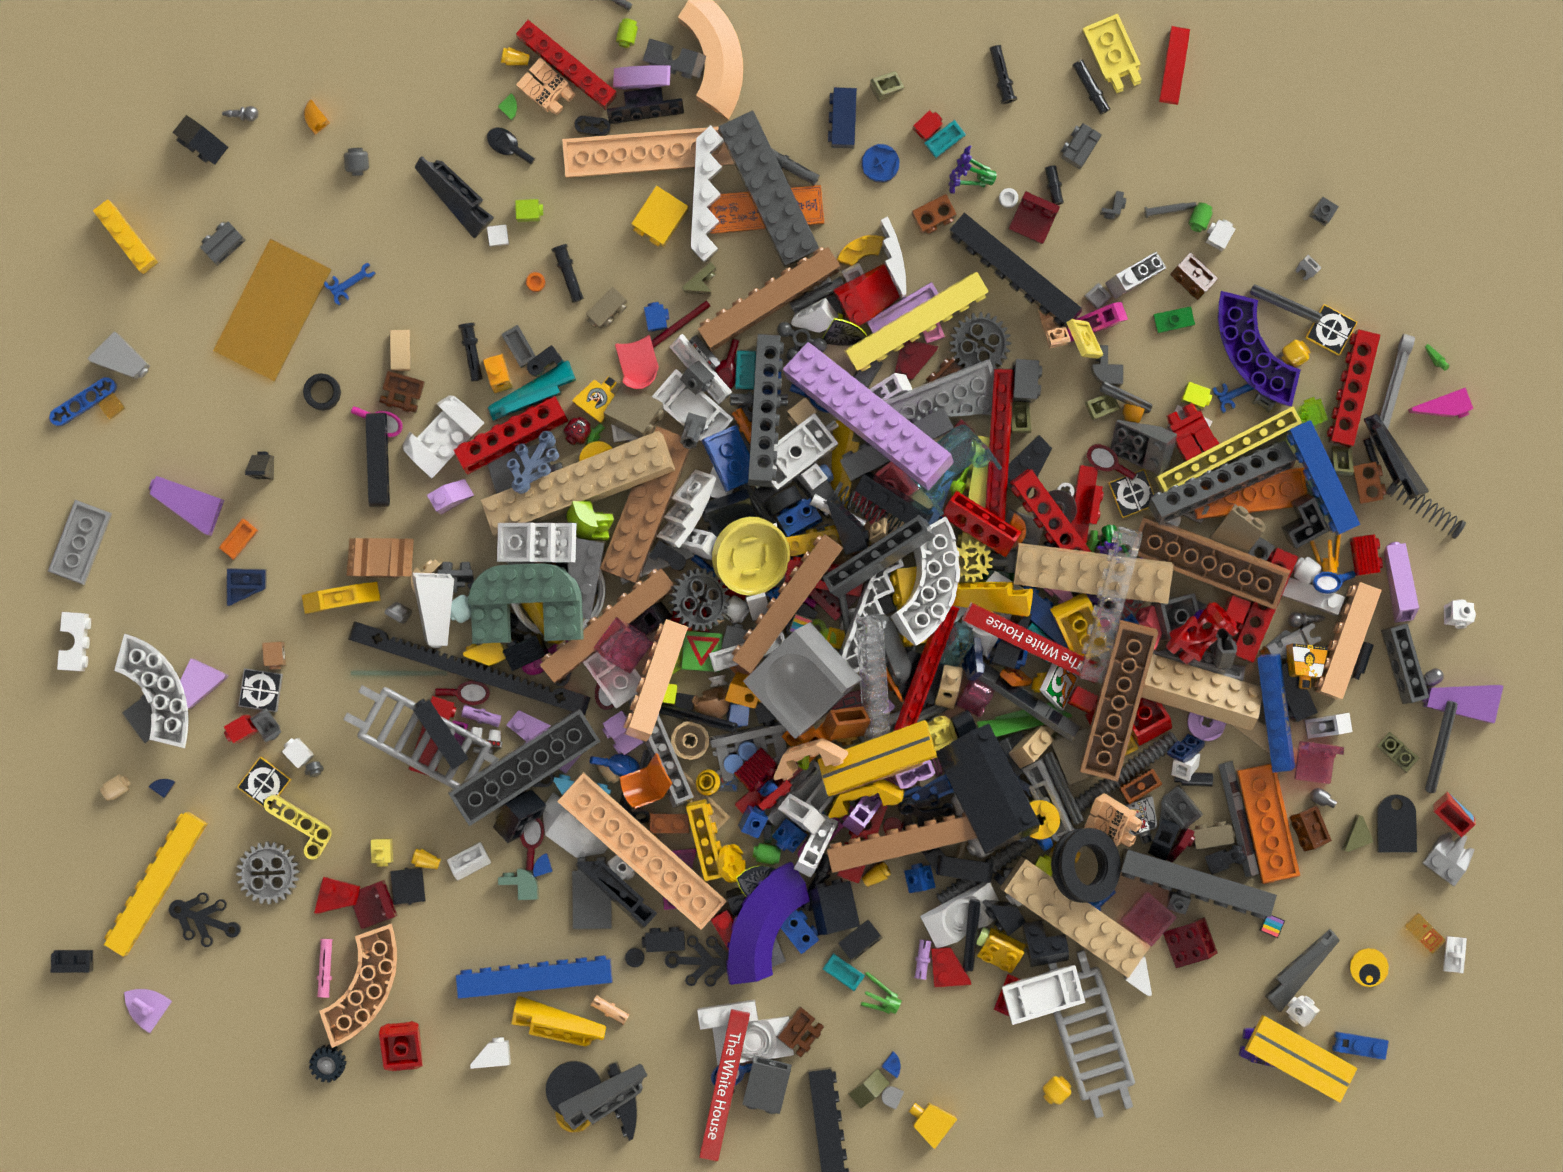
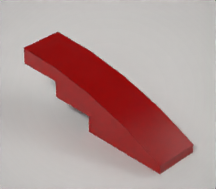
M1171 26L1159 102L1174 105L1179 103L1190 29Z

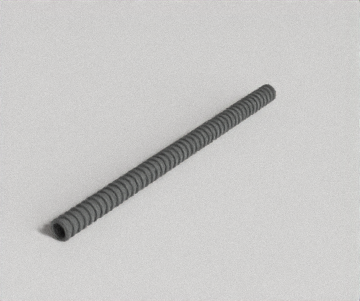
M1169 731L1167 736L1163 735V738H1159L1157 743L1153 742L1152 746L1149 745L1147 750L1143 749L1144 752H1139L1138 756H1133L1134 759H1129L1128 763H1123L1124 766H1122L1118 781L1106 778L1104 780L1100 779L1098 784H1094V787L1090 786L1088 791H1084V794L1080 793L1078 798L1075 797L1074 799L1080 813L1081 811L1085 812L1087 807L1090 808L1095 798L1103 793L1111 794L1110 791H1115V788H1119L1121 783L1125 784V781H1129L1130 777H1135V774H1139L1140 770H1145L1144 767H1149L1150 763H1155L1154 760H1159L1160 756L1164 757V753H1167L1177 742L1176 736ZM1029 837L1024 842L1015 841L1009 846L1006 845L1005 849H1000L1001 852H996L995 856L991 855V859H986V862L994 864L992 874H996L998 869L1002 870L1001 867H1006L1008 862L1012 863L1011 860H1016L1018 855L1022 856L1021 853H1026L1027 849H1032L1031 846H1036L1037 841L1035 838ZM957 879L955 884L951 883L952 886H947L945 891L941 890L942 893H937L936 897L943 904L982 882Z

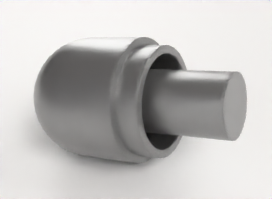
M1437 668L1426 672L1423 675L1425 685L1431 687L1440 683L1444 678L1443 672Z
M1321 788L1313 789L1310 794L1311 800L1320 806L1325 807V805L1334 808L1337 801L1330 798L1331 795Z

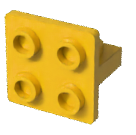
M991 928L977 957L999 967L1003 971L1012 973L1024 955L1025 944Z

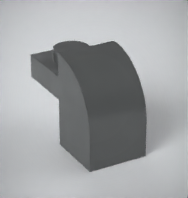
M1100 345L1103 356L1098 359L1095 358V361L1099 362V364L1091 366L1093 376L1100 383L1107 382L1114 386H1122L1123 365L1108 364V345Z

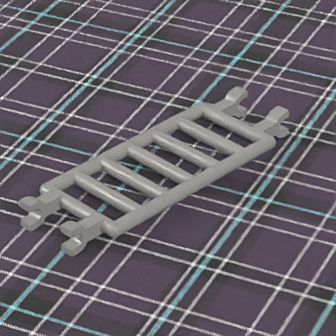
M362 685L358 692L375 701L365 721H362L347 712L343 719L360 728L357 737L452 789L458 786L460 783L452 780L458 767L453 770L450 767L446 775L435 771L443 756L439 749H437L429 766L418 762L431 738L427 731H425L412 757L401 753L419 720L415 712L412 714L396 746L392 748L384 743L402 708L406 706L413 710L416 708L415 702L387 687H384L380 694ZM386 697L397 701L378 738L375 739L368 735L367 732ZM441 717L453 736L457 733L465 738L461 746L465 754L472 742L483 747L465 780L478 773L484 760L494 763L500 759L489 753L492 747L490 742Z
M1084 950L1076 952L1082 969L1081 972L1077 973L1079 980L1094 976L1097 984L1095 988L1082 991L1084 999L1100 994L1103 1005L1064 1018L1061 1011L1053 1012L1079 1098L1082 1101L1090 1099L1096 1118L1104 1115L1098 1096L1120 1090L1124 1107L1126 1109L1133 1107L1127 1087L1133 1086L1135 1079L1100 968L1094 967L1090 969ZM1056 963L1048 964L1050 971L1058 969ZM1106 1013L1109 1024L1068 1036L1065 1025ZM1112 1032L1114 1043L1074 1055L1072 1043ZM1111 1051H1118L1119 1062L1083 1073L1079 1072L1077 1062ZM1123 1068L1126 1080L1088 1092L1085 1091L1084 1080Z

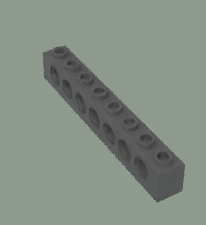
M758 334L748 475L749 486L771 487L772 481H776V469H773V462L777 463V451H774V444H778L779 433H775V426H779L780 415L776 414V408H780L781 396H777V390H781L782 378H778V372H782L783 360H779V356L784 351V343L780 342L781 336ZM772 354L774 358L768 359L765 355ZM771 372L773 376L767 377L764 373ZM770 390L772 394L765 395L763 391ZM769 408L771 412L764 413L761 409ZM768 426L770 430L762 431L760 427ZM766 444L769 446V448L763 450L759 447V445ZM765 462L768 466L761 468L758 466V463Z
M1286 440L1280 443L1278 441L1274 442L1266 449L1254 451L1250 456H1241L1231 464L1225 463L1215 471L1209 470L1203 473L1201 477L1196 479L1194 477L1190 478L1180 486L1174 485L1164 493H1155L1151 497L1148 507L1157 523L1161 525L1293 468L1296 457ZM1235 472H1239V473H1241L1242 475H1241V476L1236 475ZM1218 479L1224 480L1225 483L1219 482ZM1201 487H1207L1209 490H1204ZM1184 494H1190L1192 497H1186ZM1167 501H1172L1175 504L1171 505Z

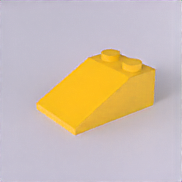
M1082 593L1050 609L1068 649L1089 659L1111 649L1086 593Z

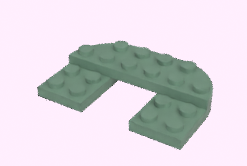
M549 563L498 565L485 570L474 581L468 596V605H471L472 644L511 642L510 604L543 602L544 641L583 640L582 595L576 580L564 568Z

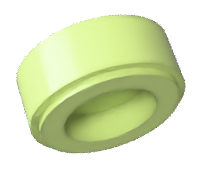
M982 927L977 937L976 945H984L990 932L988 928Z

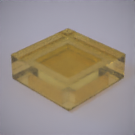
M115 393L110 394L98 403L108 419H112L125 409Z

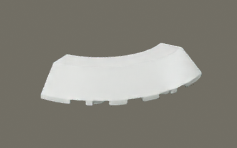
M946 516L930 525L936 537L914 550L917 573L913 591L903 607L890 616L899 632L915 646L935 632L946 618L956 597L957 585L960 579L959 551L955 542L956 537Z
M124 634L114 671L122 673L135 681L142 688L148 703H150L152 714L149 740L185 748L188 734V707L184 689L177 673L156 648L139 638Z

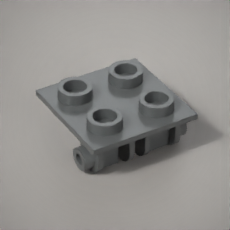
M142 695L140 700L123 711L122 714L142 741L146 743L149 741L151 733L152 709L145 695Z

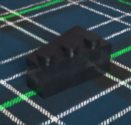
M1040 435L1009 463L1007 488L1010 491L1012 488L1010 482L1025 470H1033L1037 477L1041 472L1052 447ZM1032 487L1027 490V492H1026L1027 497H1028V495H1029V493H1030Z

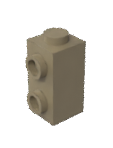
M612 287L586 313L589 317L587 321L594 328L597 326L600 329L603 327L607 328L613 322L612 317L616 313L621 314L627 306L625 304L627 300Z
M1226 821L1214 822V826L1207 827V824L1196 825L1195 829H1193L1195 831L1193 834L1195 836L1193 846L1196 850L1233 844L1234 839H1236L1234 828L1231 824H1226Z

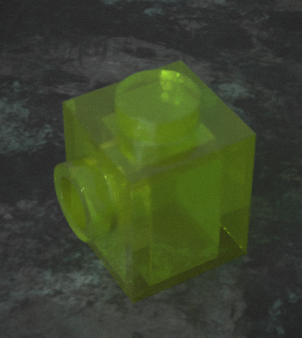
M1315 397L1303 400L1304 404L1300 406L1301 410H1299V416L1302 421L1305 420L1307 422L1311 420L1313 425H1317L1328 420L1321 398L1315 400Z

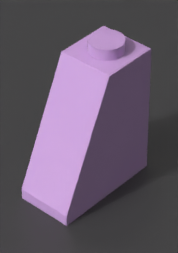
M463 479L443 485L427 494L436 512L442 515L470 499L474 494L466 480Z
M190 659L180 680L186 696L188 709L193 708L223 683L229 675L196 659Z

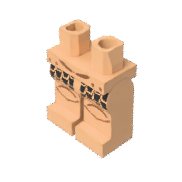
M540 57L529 69L530 74L527 72L516 86L547 113L550 111L558 116L563 110V106L557 101L563 97L569 102L573 99L575 93L570 88L569 83Z
M1105 793L1095 798L1090 811L1091 814L1088 816L1084 828H1095L1103 831L1113 840L1116 846L1123 844L1131 847L1134 845L1136 836L1130 834L1129 831L1131 829L1137 832L1142 825V821L1135 817L1137 812L1130 810Z

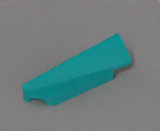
M563 362L561 365L556 366L489 405L488 410L492 420H497L538 404L546 398L561 395L560 386L576 381L570 362Z

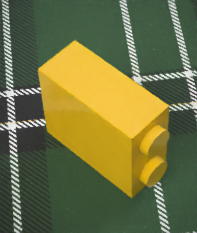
M656 185L631 223L632 227H634L633 231L642 237L643 235L649 237V242L653 245L665 247L688 212L689 206Z

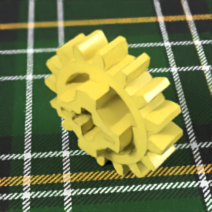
M969 540L967 546L965 543H961L962 549L957 547L959 551L958 558L961 557L964 560L962 569L959 564L960 578L965 576L966 582L969 578H972V581L975 582L976 577L983 580L982 574H989L986 569H992V565L988 564L993 561V558L988 557L991 551L984 550L985 544L980 547L979 541L972 545V541ZM967 549H977L975 553L965 551ZM978 554L975 560L977 565L972 564L966 568L969 562L967 558H973ZM982 554L985 558L984 566L980 563V556ZM974 569L979 571V573L976 574L967 573L969 570Z

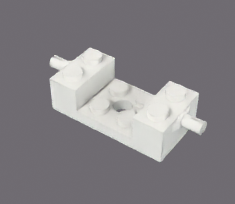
M814 413L781 438L778 444H774V451H777V463L773 462V469H776V481H772L771 486L776 493L790 484L793 478L818 459L824 458L837 448L838 442L830 433L839 427L835 420L825 427ZM793 447H798L802 453L800 456L794 457L791 455L790 450ZM765 462L758 463V466L761 468L768 466Z

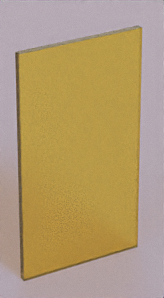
M270 239L213 351L276 381L332 269Z

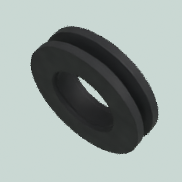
M1095 828L1074 829L1065 833L1056 843L1051 859V870L1057 888L1066 898L1078 903L1098 902L1107 898L1116 888L1121 872V861L1115 843L1106 833ZM1083 846H1087L1093 851L1098 863L1095 879L1089 885L1082 883L1075 871V857Z

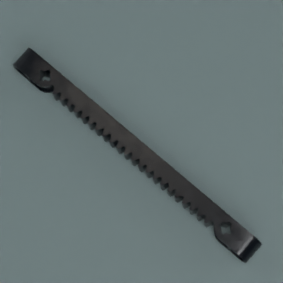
M356 621L353 622L348 640L572 712L579 708L586 715L591 700L589 696L564 688H558L550 692V686H546L543 689V684L539 683L536 687V682L532 681L528 684V679H524L521 682V677L519 676L514 680L513 674L507 677L506 672H502L499 675V670L497 669L492 673L491 667L485 670V665L477 667L475 662L470 666L469 660L463 663V658L456 660L454 655H451L448 659L447 653L441 656V651L437 650L434 653L432 648H429L427 651L426 646H422L419 649V644L415 643L412 646L410 641H407L405 644L404 639H400L397 642V637L394 636L389 640V636L385 631ZM380 634L383 641L376 644L377 641L374 640V637ZM563 692L566 700L558 703L559 699L556 698V695H560Z

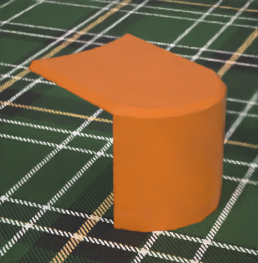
M655 753L647 767L620 777L623 795L628 804L635 809L662 799L672 785V781L667 775L657 753Z

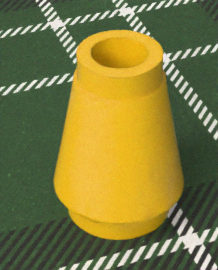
M509 46L508 48L503 47L501 63H505V65L528 66L529 54Z
M421 848L420 850L415 849L411 863L415 864V867L437 870L441 859Z
M884 861L878 862L862 877V880L869 887L889 879L888 876L891 875V871Z

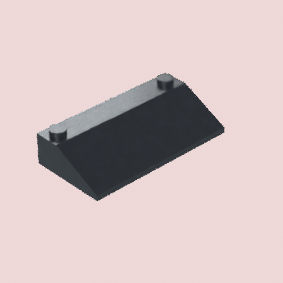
M989 723L968 732L936 752L937 759L985 854L1039 831L1040 822Z

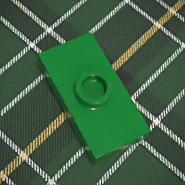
M1191 306L1153 315L1157 334L1195 325Z

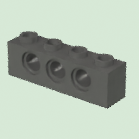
M1408 624L1381 630L1402 704L1414 703L1429 698Z

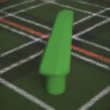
M1427 344L1425 349L1434 365L1446 371L1450 365L1440 353Z
M601 423L594 429L591 428V434L587 438L586 445L590 442L598 441L600 438L599 434L605 429Z
M1097 530L1090 531V540H1087L1086 543L1090 551L1094 552L1101 543V540H1098Z

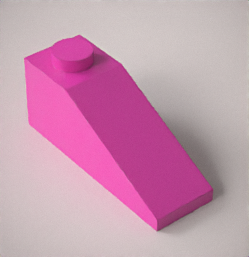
M1117 302L1075 320L1089 322L1093 332L1096 333L1124 322L1128 318L1122 302ZM1068 328L1067 331L1070 337V342L1074 341V338Z
M1465 387L1408 409L1409 413L1443 417L1458 416L1460 419L1470 415L1468 411L1474 408Z

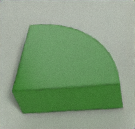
M512 93L498 106L511 120L515 118L517 112V102Z

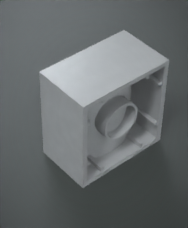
M809 622L792 632L743 682L796 739L822 719L862 678Z

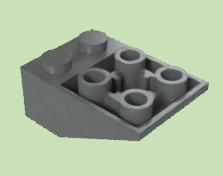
M1117 420L1110 449L1118 457L1160 475L1170 466L1177 434L1160 426Z

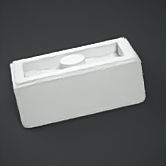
M481 842L447 859L452 874L457 880L491 863Z

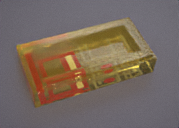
M1416 913L1404 926L1431 954L1446 941L1419 913Z

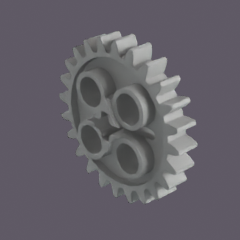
M269 841L265 842L264 847L261 843H258V849L251 846L252 853L245 851L244 853L247 858H240L243 865H237L239 869H242V872L236 874L237 876H242V879L238 881V883H244L241 891L247 889L246 896L252 894V901L260 898V904L265 899L268 904H271L272 899H274L275 903H278L279 896L285 900V893L292 894L289 888L297 887L293 881L299 880L295 874L299 873L300 870L294 868L299 863H293L292 861L296 856L289 857L291 850L288 849L284 852V845L277 848V842H274L271 847ZM276 857L282 861L280 868H276L273 865V860ZM257 858L263 862V866L260 869L254 866V861ZM268 868L269 871H285V874L269 875V878L268 875H252L251 873L263 872ZM276 877H280L282 879L283 884L281 887H276L274 885V879ZM256 878L263 880L262 888L255 886Z

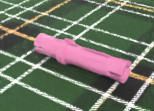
M320 939L317 997L329 998L330 980H332L330 971L333 939Z

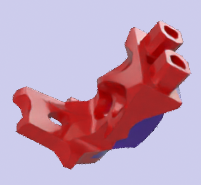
M1210 602L1206 609H1199L1194 616L1188 618L1184 625L1170 631L1171 639L1166 644V647L1173 654H1176L1182 648L1183 651L1178 656L1186 664L1190 663L1194 658L1200 662L1206 649L1217 640L1216 634L1218 630L1224 628L1230 635L1235 636L1239 632L1236 628L1237 623L1216 602ZM1205 623L1212 624L1208 629L1202 628Z

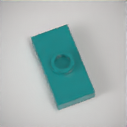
M953 120L924 142V145L936 159L965 137L966 134L958 123Z
M737 351L736 390H754L756 351Z
M834 953L823 967L824 971L853 991L856 990L865 977L863 973Z

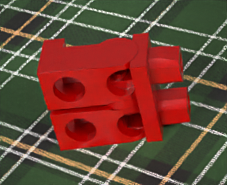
M1193 403L1182 408L1186 415V418L1183 420L1179 418L1176 411L1166 416L1170 425L1167 427L1168 430L1177 434L1175 444L1184 462L1219 444L1203 417L1201 410L1197 411Z

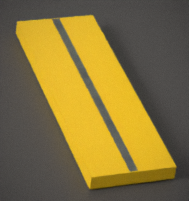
M923 720L845 749L848 755L843 760L844 762L838 766H833L832 764L825 766L822 758L817 760L827 795L832 796L936 758L937 754L928 724Z
M1263 1015L1244 1049L1337 1102H1341L1357 1070L1353 1065Z

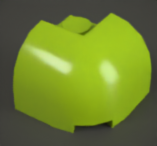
M591 501L572 502L566 517L568 523H576V537L584 540H608L610 538L608 530L614 521L613 515L594 512Z

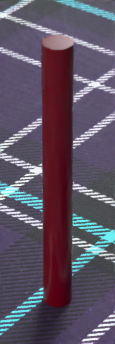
M706 300L651 340L653 348L711 307Z

